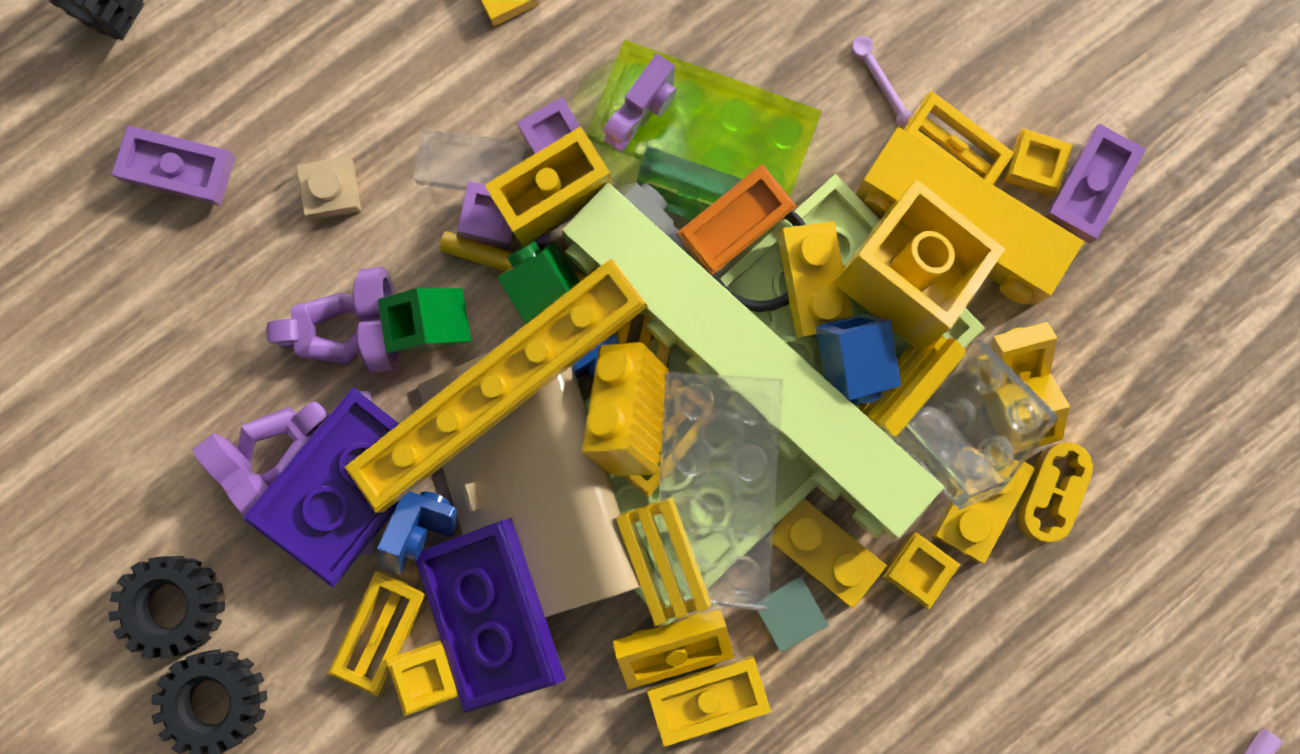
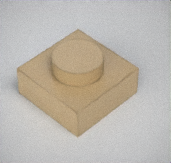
M349 156L297 165L303 211L307 219L313 221L362 212L355 166Z

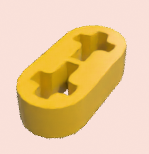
M1071 442L1050 445L1042 450L1034 465L1036 469L1024 491L1018 507L1017 522L1023 534L1033 541H1060L1069 534L1076 520L1092 477L1093 463L1086 449ZM1066 455H1069L1068 465L1076 469L1075 475L1063 477L1058 488H1056L1055 485L1059 478L1060 470L1052 466L1053 460L1065 458ZM1052 496L1054 500L1050 508V515L1057 518L1056 525L1044 527L1040 531L1041 521L1033 517L1034 510L1046 508Z

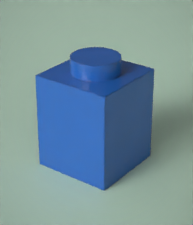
M863 313L815 326L824 378L851 403L863 404L876 401L881 398V391L901 386L891 320Z

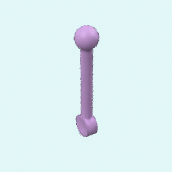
M866 36L857 37L851 47L852 55L865 62L897 115V127L902 129L908 123V118L912 112L906 111L872 55V41Z

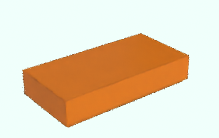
M762 163L675 235L700 266L712 276L797 206Z

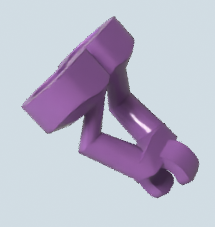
M382 266L360 269L353 285L352 295L340 292L293 306L291 308V319L274 320L267 323L268 342L278 344L283 348L294 347L295 354L301 359L347 365L351 363L359 352L361 360L371 374L397 371L400 367L401 356L400 353H386L377 300L394 294L393 284L388 271ZM342 313H354L359 318L360 322L356 327V332L346 343L316 335L317 324Z
M310 402L298 413L290 407H285L241 425L238 446L229 439L212 433L193 448V452L202 466L225 489L232 503L244 516L330 413L317 402ZM287 433L293 440V443L276 467L263 475L253 473L251 458L256 442Z

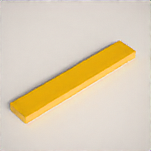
M610 258L345 466V469L375 513L386 511L648 307V304L617 263Z

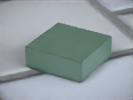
M802 576L792 579L752 602L781 653L829 626Z

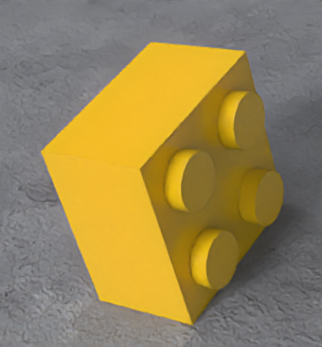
M916 179L887 210L832 283L874 316L891 320L892 330L921 352L953 326L1003 254L1005 248Z

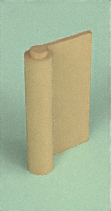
M492 351L418 384L423 405ZM573 366L442 466L454 507L457 509V517L463 535L498 521L512 518L545 617L640 587L616 521L620 511L607 471L602 470L603 467L597 466V463L592 462V459L586 458L587 455L581 454L588 412Z

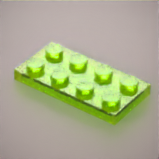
M624 39L586 134L590 142L618 152L604 142L606 134L602 130L612 115L625 103V95L657 53L675 65L673 87L677 89V92L671 104L661 116L658 117L653 113L643 127L639 126L633 139L622 154L726 192L763 163L790 197L822 110Z

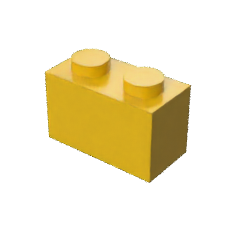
M580 126L484 186L521 245L525 246L579 213L607 183L613 186L609 170Z

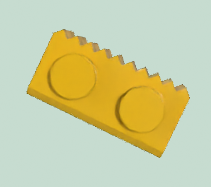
M642 342L601 345L598 349L581 454L587 455L586 458L592 459V462L597 463V466L603 467L602 470L608 471L607 474L614 476L656 475L661 470L657 463L663 458L658 453L664 449L660 442L666 437L661 432L667 428L663 421L669 416L664 411L670 407L666 401L671 397L668 390L673 385L669 380L674 374Z

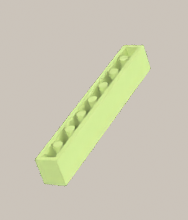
M607 183L562 230L565 242L569 246L565 250V254L579 269L589 274L593 269H598L612 258L648 304V307L641 312L651 319L645 325L646 329L665 347L670 348L674 343L690 357L686 365L704 383L710 386L716 380L732 396L727 400V403L744 420L752 424L757 418L773 433L768 438L769 442L783 456L792 462L797 457H800L815 472L810 476V479L821 491L833 500H836L839 495L847 500L856 509L852 518L871 536L878 539L883 533L887 538H900L944 489L940 482L610 183Z

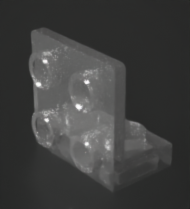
M982 340L973 341L966 348L967 353L948 375L933 400L924 404L900 434L894 437L917 463L944 486L943 493L959 510L1002 492L1057 420L1056 413Z

